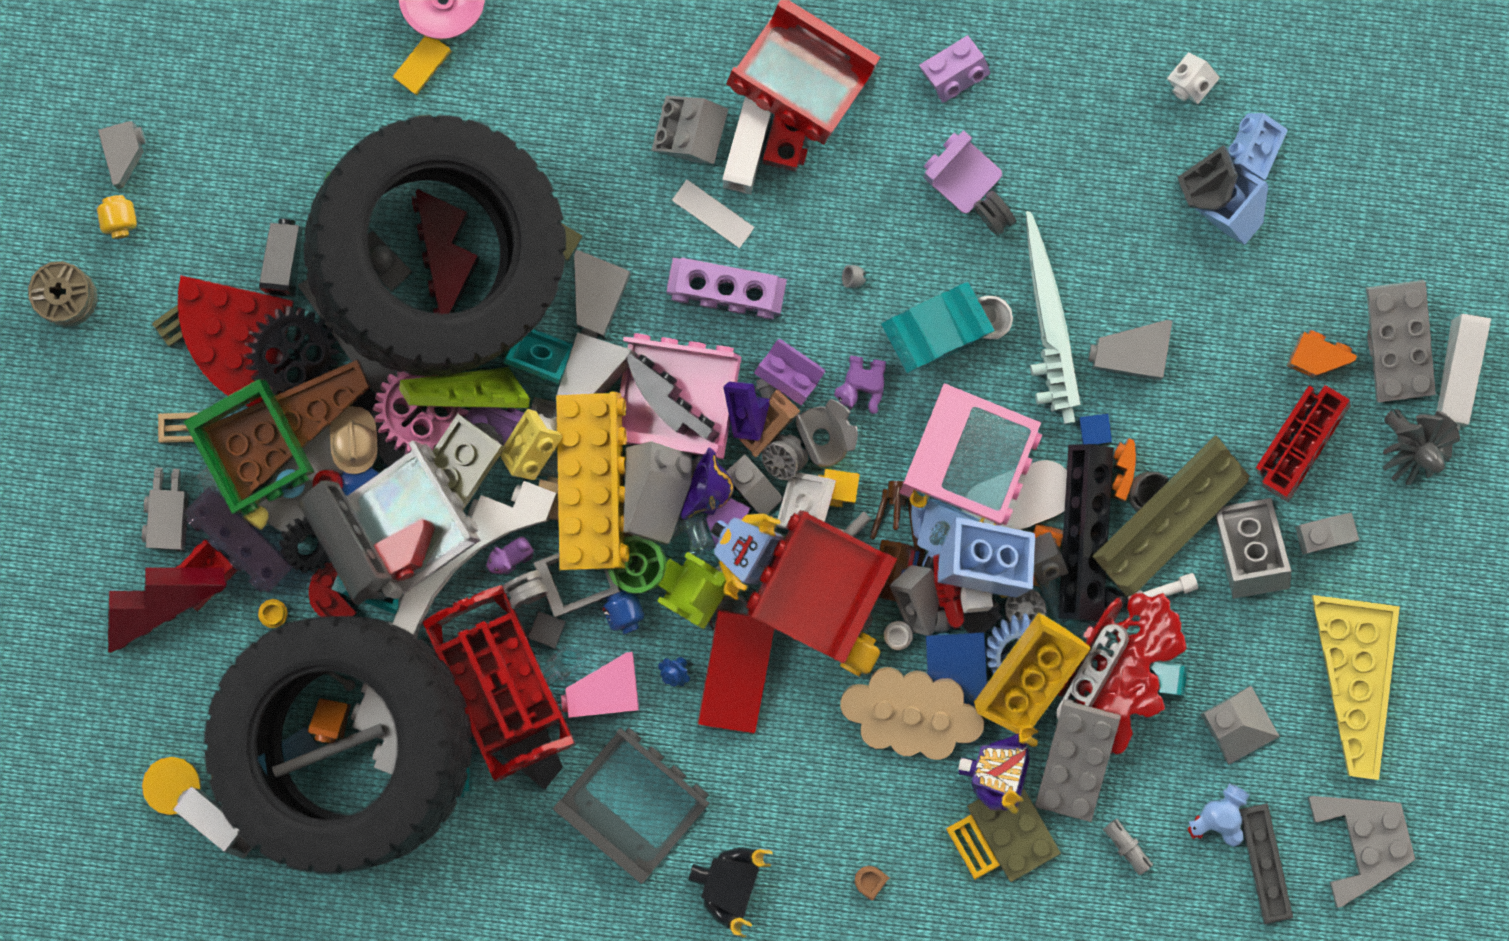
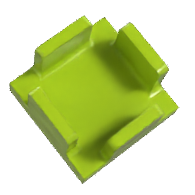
M686 552L684 557L687 559L682 566L672 559H668L666 562L667 569L664 578L658 584V586L666 590V594L663 598L659 597L657 602L704 630L725 595L723 590L726 580L722 572L700 558Z

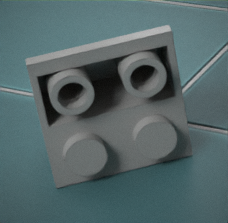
M666 95L652 151L692 162L714 164L728 108L704 98Z

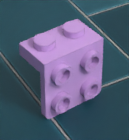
M963 130L959 135L953 133L943 145L946 150L939 157L934 154L924 165V168L927 170L923 178L959 211L967 214L974 208L973 205L981 200L1002 177V171L971 143L972 137Z

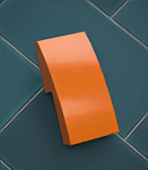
M1130 438L1126 440L1125 444L1120 442L1113 455V458L1117 460L1114 467L1123 470L1124 473L1123 475L1118 473L1112 484L1111 489L1115 491L1112 498L1121 502L1127 499L1135 472V442Z

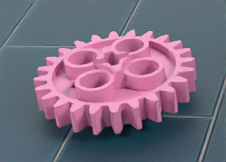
M402 371L397 372V377L389 374L387 378L389 384L382 382L380 389L384 393H377L375 399L381 403H377L373 407L374 411L381 414L375 417L374 422L383 423L378 432H388L385 442L387 443L394 439L396 441L395 450H398L402 445L405 446V455L411 451L408 443L412 440L421 444H427L433 451L455 416L460 414L466 417L468 410L452 406H428L425 413L420 412L409 425L402 427L401 424L413 416L416 408L421 409L423 406L408 405L399 391L400 380L430 377L411 375ZM393 405H404L407 413L398 414L394 410ZM434 408H445L448 412V416H438L435 413ZM422 425L427 430V434L422 436L416 434L413 426Z

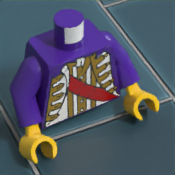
M1030 725L1023 726L1016 735L990 743L989 746H981L977 760L961 758L958 774L972 777L971 784L976 797L991 811L1009 810L1016 814L1019 802L1023 801L1021 794L1031 759L1029 749L1025 746L1028 744L1031 747H1035L1038 744V740L1034 739L1032 735L1039 733V731Z

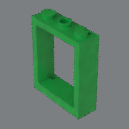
M258 379L184 421L232 514L242 513L243 516H247L259 509L257 504L266 499L268 502H272L284 495L282 490L291 485L293 488H297L309 481L308 476L315 473L267 380ZM262 397L299 469L242 500L205 428Z

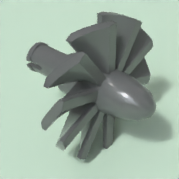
M1394 409V412L1391 410L1387 413L1384 422L1398 435V443L1384 449L1383 454L1401 451L1382 468L1386 471L1391 467L1399 465L1395 474L1391 477L1394 482L1410 468L1411 471L1405 482L1406 485L1413 483L1419 473L1420 466L1425 469L1427 478L1431 477L1433 473H1441L1445 468L1444 461H1449L1452 457V445L1460 441V434L1457 429V423L1442 411L1437 410L1435 415H1417L1418 425L1410 424L1399 409Z

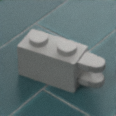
M155 468L153 490H149V496L144 498V513H148L147 525H143L142 542H146V548L185 551L189 493L180 491L181 470L173 469L171 473V491L162 490L163 469Z

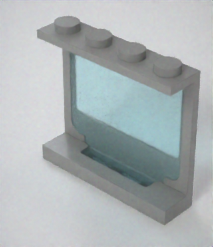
M414 440L408 443L412 451L346 496L373 545L420 519L433 522L435 526L422 567L413 571L414 575L403 581L392 579L381 588L385 596L398 599L481 541L476 533L479 530L477 524L470 516H466L462 509L464 507L462 499L456 492L452 493L448 483L450 480L443 469L437 468L433 459L436 458L434 452L427 444H421Z

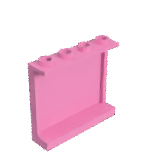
M634 333L633 338L624 337L623 341L628 343L627 348L637 353L638 358L641 354L645 355L655 363L654 370L660 374L666 371L678 381L675 385L682 390L678 397L683 398L693 406L691 412L699 417L702 413L716 424L713 428L720 433L714 442H710L691 428L688 429L685 435L673 430L645 400L636 385L630 368H628L622 375L619 392L626 401V415L622 418V427H625L627 432L626 445L635 446L653 441L697 456H703L708 447H710L716 453V459L724 460L730 417L723 386L729 381H738L742 357L733 353L734 348L717 345L716 350L705 349L706 344L689 341L688 346L678 345V340L665 337L661 338V342L650 341L651 336Z

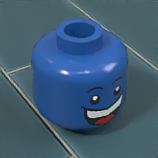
M623 590L606 597L607 602L603 605V612L611 630H622L623 635L639 629L638 623L644 619L645 614L636 594Z

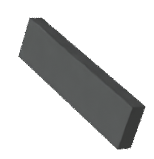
M1268 803L1239 809L1263 923L1268 924L1291 919L1293 914Z

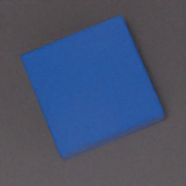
M1108 414L1079 417L1082 444L1099 445L1112 443Z

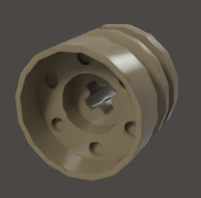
M63 261L50 262L40 267L32 276L28 287L29 301L34 311L49 322L62 327L77 326L85 322L94 312L97 304V289L92 279L75 265ZM62 287L66 290V294L60 295L59 298L54 293L55 290L59 291Z

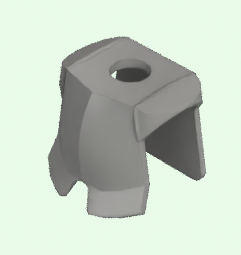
M833 399L827 402L826 407H814L803 412L801 415H796V427L813 464L819 467H829L837 464L846 456L847 451L855 450L857 443V426L850 425L848 421L850 411L843 404ZM824 429L829 433L830 440L826 445L821 446L814 442L813 434L816 430Z

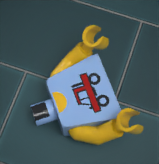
M746 514L742 519L732 518L729 524L719 520L713 525L711 534L719 539L714 549V554L720 559L719 565L726 580L723 590L726 595L738 600L739 590L745 591L747 588L742 582L759 584L762 572L767 565L769 566L774 557L773 552L780 539H784V536L774 532V527L776 524H780V520L772 518L767 514Z

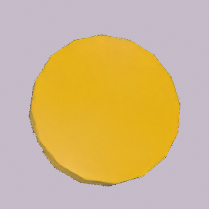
M178 757L161 758L151 764L144 774L142 782L143 795L149 806L157 812L167 815L178 814L173 809L177 805L179 796L185 790H189L191 786L199 790L202 787L199 774L194 765Z

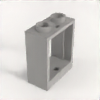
M559 553L534 562L536 570L541 572L542 584L546 585L549 590L546 596L556 618L620 592L619 587L613 583L608 569H604L611 588L564 606L549 566L559 563Z

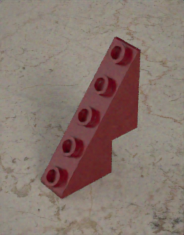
M417 189L416 195L411 196L414 212H420L421 223L417 224L420 241L425 240L427 251L422 252L425 269L430 268L432 279L428 280V287L431 297L436 296L438 308H433L434 314H452L480 260L477 255L455 245L469 215L466 211Z
M145 567L144 591H109L108 653H112L117 649H123L129 642L149 634L155 627L173 620L178 614L188 608L197 606L202 600L212 594L220 593L227 585L224 578V568Z

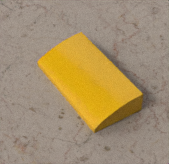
M1038 613L974 701L977 714L1016 734L1025 725L1034 727L1087 655L1090 647L1061 625Z

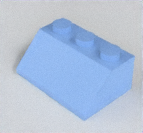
M958 517L954 518L939 554L938 582L1015 598L1033 589L1035 533Z

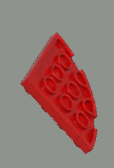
M181 275L178 287V316L186 346L202 373L214 386L229 396L254 382L251 380V376L256 371L246 369V366L252 363V360L244 357V354L252 352V348L247 347L245 342H253L255 339L249 334V331L258 333L260 329L257 327L256 321L263 324L267 323L265 314H270L275 318V309L277 308L281 309L285 315L287 306L293 307L294 301ZM275 347L270 348L266 353V360L273 362L277 357ZM276 367V368H275V370H274V373H275V374L278 373L279 367ZM260 397L245 406L251 407L264 400Z

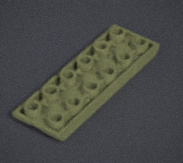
M1215 435L1092 557L1125 596L1128 597L1135 594L1247 484L1249 475L1218 436Z

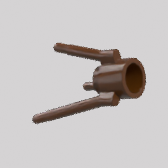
M888 481V489H883L882 500L873 524L870 539L874 540L876 538L888 500L889 505L894 506V530L899 529L901 507H906V503H908L914 547L920 548L917 545L918 539L913 534L910 497L900 493L904 481Z

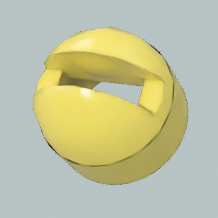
M258 505L259 509L243 516V518L257 529L262 530L267 524L269 513L266 508Z

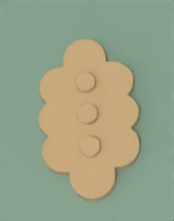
M892 667L881 668L871 676L869 685L855 684L848 687L843 692L840 701L843 715L848 720L861 724V736L867 745L875 749H884L892 746L902 756H912L921 751L930 759L941 760L953 752L956 742H973L981 736L984 729L983 716L977 714L974 706L964 704V692L956 681L949 678L933 681L927 673L922 671H912L904 676L899 670Z

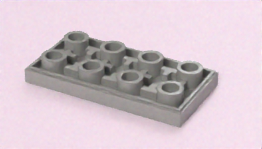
M328 425L303 448L315 473L308 476L309 481L305 483L303 492L295 498H285L282 496L272 502H268L266 499L257 504L268 511L269 519L267 523L281 532H288L289 529L286 526L289 523L292 526L295 525L294 519L299 518L303 521L305 515L299 503L303 496L313 488V478L319 471L332 469L340 475L344 472L333 462L330 444L331 425ZM294 457L274 474L268 486L276 482L277 476L282 471L299 469ZM307 535L304 536L299 542L303 543Z

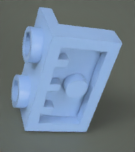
M1264 113L1246 114L1239 124V131L1234 142L1228 149L1234 167H1239L1261 180H1266L1288 129Z

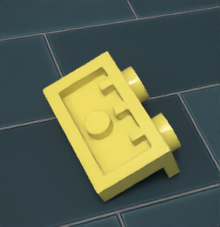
M527 409L504 444L505 449L500 457L512 476L535 480L561 441L562 435L560 432L547 429L538 413Z

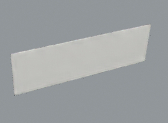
M689 180L685 181L672 199L676 204L739 248L754 229V226Z

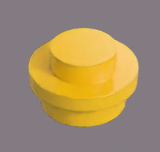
M269 599L261 604L258 616L264 626L277 628L285 623L288 611L283 602Z

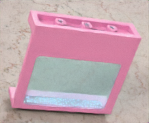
M944 383L900 493L911 497L913 490H916L990 520L997 526L1001 524L1007 525L1013 509L1008 508L1011 499L1017 500L1023 485L1018 483L1021 474H1027L1033 460L1028 458L1031 449H1037L1042 434L1038 433L1041 422Z

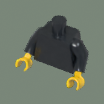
M737 847L722 851L717 858H713L710 869L695 864L692 865L688 881L704 886L701 898L704 899L705 909L716 922L730 929L734 935L746 938V935L741 933V927L744 924L752 927V923L743 918L759 867L771 866V864H765L763 861L765 854H772L771 850Z

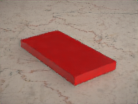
M718 610L697 721L698 725L749 733L756 732L774 628L747 614Z

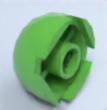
M638 536L625 537L624 544H628L629 561L625 562V568L608 569V573L613 583L622 590L633 594L646 593L656 588L663 580L667 569L666 556L662 548L654 541Z

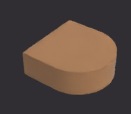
M864 866L857 871L854 881L859 892L873 901L890 877L874 866Z

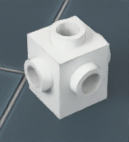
M1189 52L1167 78L1174 87L1172 92L1182 101L1189 99L1197 104L1201 102L1220 79L1207 61Z

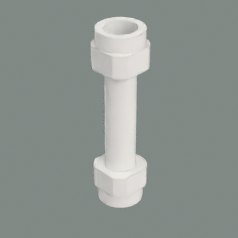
M1190 573L1178 577V581L1145 592L1139 590L1135 594L1143 593L1146 596L1154 597L1164 593L1165 597L1182 591L1185 594L1198 590V584L1194 574Z

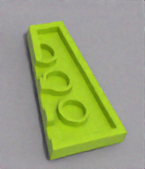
M509 367L400 380L399 391L409 406L529 408L530 401L529 396Z

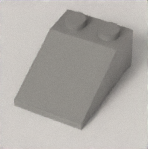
M653 441L626 448L625 533L663 545L669 544L691 485V454Z
M1267 498L1223 506L1215 514L1233 599L1290 589L1291 568L1272 499Z

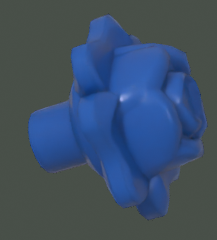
M678 657L676 661H670L665 658L663 662L658 664V668L661 670L660 676L665 684H670L672 687L677 685L684 686L685 682L690 680V677L687 675L688 671L685 669L687 661L682 657Z

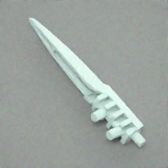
M1026 211L1028 249L1034 295L1041 331L1042 345L1046 348L1041 352V358H1043L1044 363L1030 365V371L1032 376L1046 374V386L1049 388L1047 392L1035 393L1037 405L1051 403V412L1062 410L1064 424L1075 422L1073 408L1081 405L1067 325L1044 243L1032 213Z

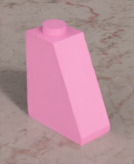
M633 652L621 655L567 687L566 695H561L562 711L568 712V717L572 718L639 710Z

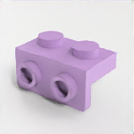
M968 35L919 65L922 73L936 90L942 103L956 97L960 92L980 82L990 74L984 55Z

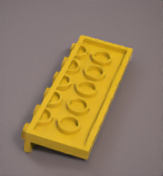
M618 392L556 395L557 432H560L562 435V439L557 445L560 570L625 568V562L629 561L628 544H624L625 486H623V474H625L626 457H623L622 445H626L627 432L626 428L622 427V416L626 415L625 398H621V393Z

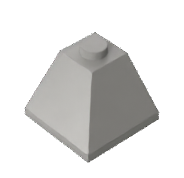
M1252 686L1200 713L1228 765L1280 737Z

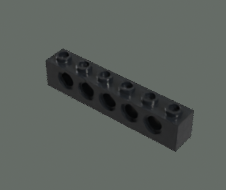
M1092 444L1068 445L1062 556L1068 573L1060 577L1059 619L1099 621L1104 613L1106 572L1092 556L1108 541L1113 447Z

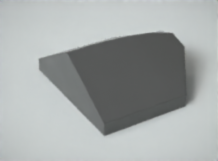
M1222 145L1177 178L1186 201L1191 208L1218 210L1225 207L1231 200L1238 175L1227 148Z

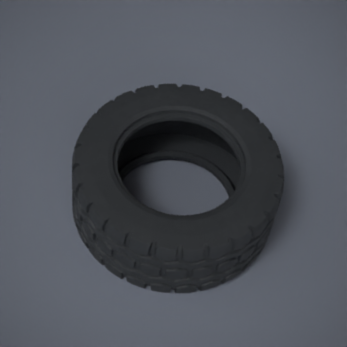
M422 115L410 117L405 121L399 120L379 128L378 131L372 132L360 140L341 158L323 182L312 203L311 212L308 215L305 227L304 263L308 270L306 273L312 295H315L317 299L316 304L327 322L330 321L333 325L332 329L347 345L350 343L360 355L372 362L375 360L380 363V366L390 370L404 371L417 376H444L471 370L495 359L519 343L541 321L546 314L547 308L553 302L559 288L558 282L562 279L565 265L563 251L566 250L565 227L561 223L564 220L557 197H554L552 194L554 189L543 171L539 172L536 168L538 165L536 161L523 148L518 149L515 146V141L498 130L493 132L490 130V126L468 119L466 122L461 117L451 115H438L437 117ZM438 181L465 191L484 208L498 236L500 260L494 284L479 305L452 314L423 312L404 304L382 284L370 260L367 235L370 217L377 201L391 189L409 182Z
M326 616L306 618L287 623L282 628L277 627L258 638L257 643H252L236 658V664H231L218 685L220 690L215 691L209 707L208 714L211 715L210 720H206L204 744H207V750L204 751L206 771L207 774H211L212 779L209 780L213 795L217 803L221 802L222 807L220 809L233 829L238 828V834L246 843L255 850L260 849V853L281 865L286 863L288 868L307 873L316 872L317 874L329 875L359 871L399 859L417 849L420 844L425 843L440 829L441 822H446L457 805L456 798L461 796L468 777L466 768L470 767L472 744L469 743V738L472 737L469 714H465L464 710L467 705L459 685L455 686L454 684L455 677L443 660L437 659V653L421 639L416 640L414 634L399 626L390 625L386 621L369 617ZM333 671L355 677L377 693L390 712L397 737L396 762L386 787L369 806L354 815L337 814L317 806L301 793L292 781L289 773L276 778L272 767L284 763L282 731L286 715L294 699L313 680ZM264 753L267 774L261 767L257 758Z

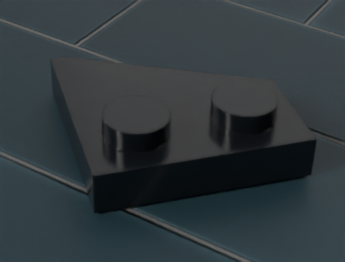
M544 729L502 749L500 754L511 761L523 754L531 753L532 750L542 745L551 743L552 740L547 730ZM554 754L521 769V771L545 790L561 771L563 765L558 754Z

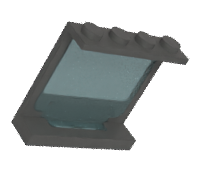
M620 728L552 809L642 884L709 805L710 802L706 800L709 794L697 784L693 787L688 785L684 781L686 775L675 765L669 769L661 761L664 756L652 746L648 750L639 743L642 738L631 728H628L626 731Z

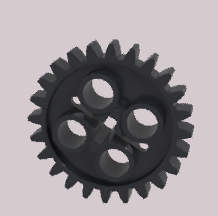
M287 306L285 315L281 309L277 308L275 309V318L266 313L265 319L267 323L263 324L256 321V325L260 329L258 333L249 331V334L255 338L254 341L245 342L247 347L252 348V352L244 354L245 358L252 360V363L248 364L246 369L256 371L251 376V380H267L275 395L277 392L278 394L330 372L331 370L328 369L330 365H338V362L331 359V355L339 353V350L331 348V345L337 339L327 337L331 333L332 328H321L325 320L318 318L314 321L316 313L310 311L305 316V309L301 307L297 309L295 314L293 307ZM290 326H294L296 328V336L294 339L287 341L285 331ZM308 334L309 338L306 341L302 342L304 336ZM315 345L317 355L315 358L308 360L306 351L310 346ZM275 347L277 357L273 362H268L266 360V353L270 348ZM290 348L294 349L293 353L296 355L294 359L289 358L290 355L287 351ZM281 365L279 372L275 374V368ZM291 367H296L298 376L295 380L289 382L287 372Z

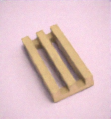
M199 412L158 414L159 443L194 442L192 436H165V432L188 431L186 425H165V420H185Z

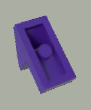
M729 381L723 386L733 436L734 438L758 441L762 436L770 399L756 397L754 384Z

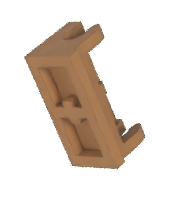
M778 389L769 398L770 405L761 439L756 441L739 438L755 458L762 453L768 444L772 443L800 412Z

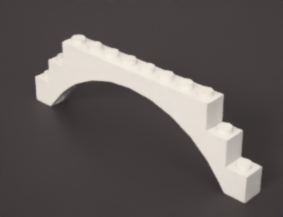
M523 481L522 486H516L511 501L515 502L514 507L480 495L479 500L474 499L468 515L472 516V519L477 524L479 530L476 533L481 541L410 589L404 596H400L393 623H388L409 631L415 635L417 640L422 622L435 597L453 574L481 549L504 536L548 522L550 519V509L558 494ZM454 523L428 564L465 539L456 523ZM364 683L361 692L365 693L362 703H357L351 715V720H354L352 727L363 731L377 724H382L385 734L378 738L383 739L384 742L383 744L378 743L372 759L376 760L374 768L392 774L397 755V737L394 722L382 699Z

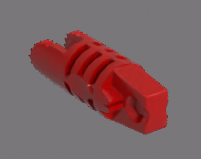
M939 554L933 555V579L939 605L945 608L947 621L951 624V627L958 628L965 621L961 602V587L938 582Z

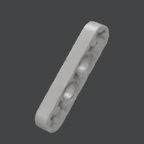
M1111 624L1104 627L1058 706V719L1063 700L1076 703L1075 700H1071L1072 696L1077 700L1086 702L1085 706L1092 707L1128 644L1129 634L1123 626ZM1118 630V637L1121 641L1120 643L1114 642L1109 650L1114 651L1112 656L1108 651L1101 650L1100 647L1101 645L1108 647L1111 642V638L1108 637L1109 633H1115ZM1099 654L1104 655L1107 659V667L1103 671H1097L1093 667V659ZM1083 680H1089L1093 686L1092 693L1087 697L1082 696L1078 691V686Z

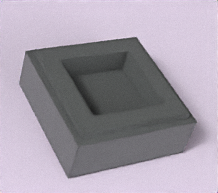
M538 611L528 638L556 649L566 621Z

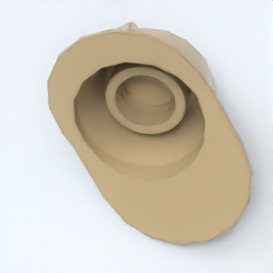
M348 407L330 426L333 462L342 471L351 474L365 472L372 467L377 458L376 424L369 411L361 407Z

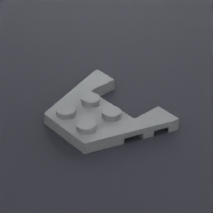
M1308 796L1314 822L1344 816L1359 874L1330 881L1336 908L1346 905L1415 860L1401 803Z

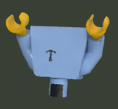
M913 490L910 497L913 534L918 539L917 545L928 550L922 565L934 571L933 555L940 554L954 518L958 517L984 523L985 518L978 519L935 498L928 501V495L920 496L916 490Z

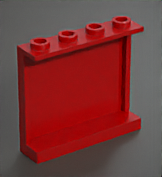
M799 510L798 514L793 513L788 521L786 529L789 532L785 540L780 539L774 549L773 555L776 557L771 567L767 565L761 574L760 581L763 583L758 593L753 592L747 602L746 607L749 608L747 615L841 663H845L897 558L881 552L810 515L806 511Z

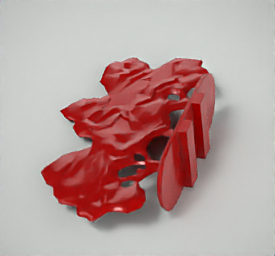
M1143 593L1133 594L1128 600L1129 618L1120 623H1114L1122 608L1121 598H1116L1105 610L1096 626H1088L1083 635L1087 638L1085 643L1091 650L1101 631L1108 625H1120L1126 630L1129 628L1128 626L1140 627V631L1137 634L1129 635L1126 648L1092 705V708L1121 715L1111 753L1121 754L1126 750L1133 735L1130 715L1136 713L1148 718L1165 710L1163 699L1157 693L1160 688L1158 676L1151 673L1149 669L1151 663L1170 661L1187 649L1185 637L1181 632L1182 624L1179 615L1170 609V599L1166 598L1164 593L1154 597L1146 596ZM1134 615L1140 617V621H1133L1131 619ZM1117 630L1113 634L1116 635L1118 643H1120L1121 639L1118 637L1119 631ZM1101 654L1095 656L1094 660L1098 663L1096 670L1103 671L1107 667L1106 657ZM1087 655L1059 691L1058 696H1065ZM1089 680L1081 681L1078 686L1079 693L1084 697L1085 690L1090 694L1093 690L1092 683ZM1075 699L1077 704L1085 705L1086 703L1084 701Z

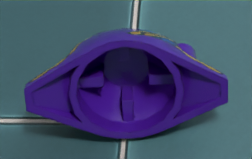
M708 447L691 478V485L681 511L683 519H689L700 512L714 515L716 509L724 506L733 494V481L727 471L718 464L716 453L710 447Z

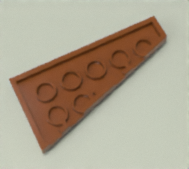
M355 360L280 393L275 398L301 447L304 448L371 386L360 360ZM264 401L221 419L205 428L242 500L256 492L293 458Z

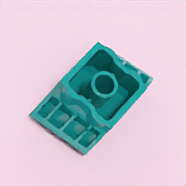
M969 282L960 284L881 323L907 373L922 367L927 368L972 346L976 341L995 331Z

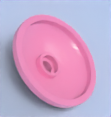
M399 0L401 12L408 24L418 33L433 39H451L467 32L480 18L485 4V0H449L444 5L440 4L438 0Z

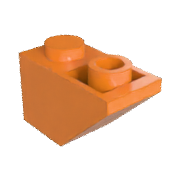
M1310 330L1309 334L1303 332L1299 336L1287 367L1314 378L1353 363L1357 355L1351 353V347L1336 342L1335 345L1325 341L1326 337Z
M319 698L308 733L315 734L314 740L333 743L336 739H343L351 705Z

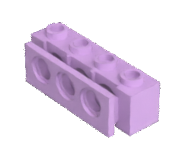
M673 258L666 292L667 295L672 296V301L688 303L689 299L700 301V306L717 309L718 304L728 306L729 312L745 314L746 310L757 312V317L773 320L774 315L780 316L787 279L778 278L776 275L687 258ZM700 277L705 280L706 284L702 289L694 290L690 287L692 279ZM723 283H730L734 287V291L730 295H722L718 291L719 286ZM752 288L759 289L763 294L757 301H752L746 296L747 292Z

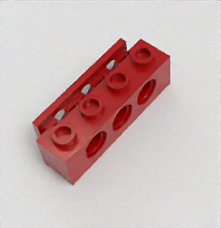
M1310 385L1307 387L1256 466L1257 474L1260 476L1267 473L1262 481L1265 489L1289 503L1351 407L1350 399L1324 385L1318 396L1315 395L1313 387ZM1314 402H1316L1315 406L1313 407L1312 411L1310 412L1306 420L1303 421V419L1305 418L1304 414L1307 411V409L1311 408ZM1300 426L1301 428L1299 429V431L1291 441L1290 445L1288 446L1287 444L1290 441L1288 440L1290 435L1292 434V432L1295 433L1297 428ZM1284 450V454L1282 455L1281 459L1279 460L1275 468L1272 470L1275 458L1277 456L1279 457Z

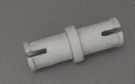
M1118 818L1102 829L1119 849L1117 851L1119 855H1123L1129 861L1138 875L1143 874L1153 865L1138 846V840L1131 837Z

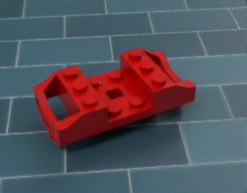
M502 585L479 592L470 599H461L452 604L453 607H447L422 622L439 660H443L455 677V686L459 685L467 705L464 710L465 714H469L471 731L495 782H499L542 759L576 746L556 698L551 692L531 649L529 639L515 609H512L509 603L510 599L505 594ZM492 602H496L508 613L489 623L485 621L478 623L471 630H463L458 633L459 637L443 644L442 626L460 615ZM497 675L501 686L507 684L508 687L494 693L493 690L496 687L491 677ZM557 723L560 724L559 740L542 745L532 750L531 753L516 757L504 765L491 755Z

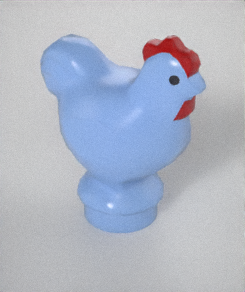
M1229 783L1227 788L1223 789L1225 797L1222 800L1209 801L1205 804L1200 815H1197L1193 821H1189L1190 826L1187 831L1190 833L1191 838L1201 839L1205 832L1214 830L1221 833L1226 844L1232 847L1240 845L1243 841V831L1240 829L1242 817L1239 807L1247 804L1250 794Z

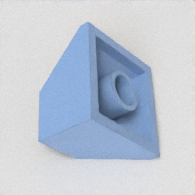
M1235 167L1238 177L1231 200L1227 205L1218 210L1195 209L1226 235L1245 245L1263 224L1268 184L1247 171Z

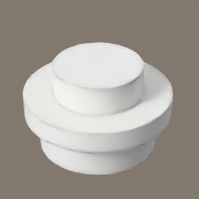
M894 621L886 627L884 640L890 648L903 650L911 644L913 631L907 623Z

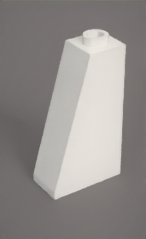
M760 82L772 90V85ZM747 97L744 99L725 168L723 188L751 195L772 113L762 110L754 101Z
M1461 314L1451 320L1437 410L1451 417L1457 423L1458 430H1460V426H1467L1470 422L1491 318Z

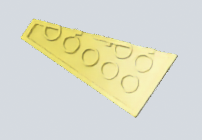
M1311 595L1347 774L1352 777L1379 780L1400 606Z

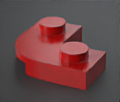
M331 562L324 563L326 567L322 570L319 568L310 579L311 582L308 590L310 605L320 617L355 616L357 612L338 592L331 590L337 572Z

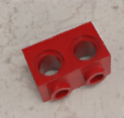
M774 115L763 164L797 172L798 165L804 166L808 149L803 148L805 137H807L805 133L800 130L795 132L789 131L785 123L778 116ZM783 146H789L795 153L792 158L783 159L778 155V150Z

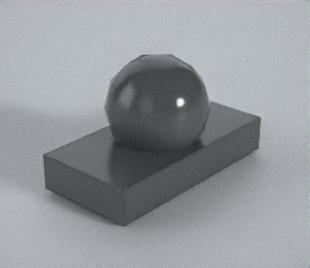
M372 230L367 235L368 251L372 266L378 278L393 292L413 272Z

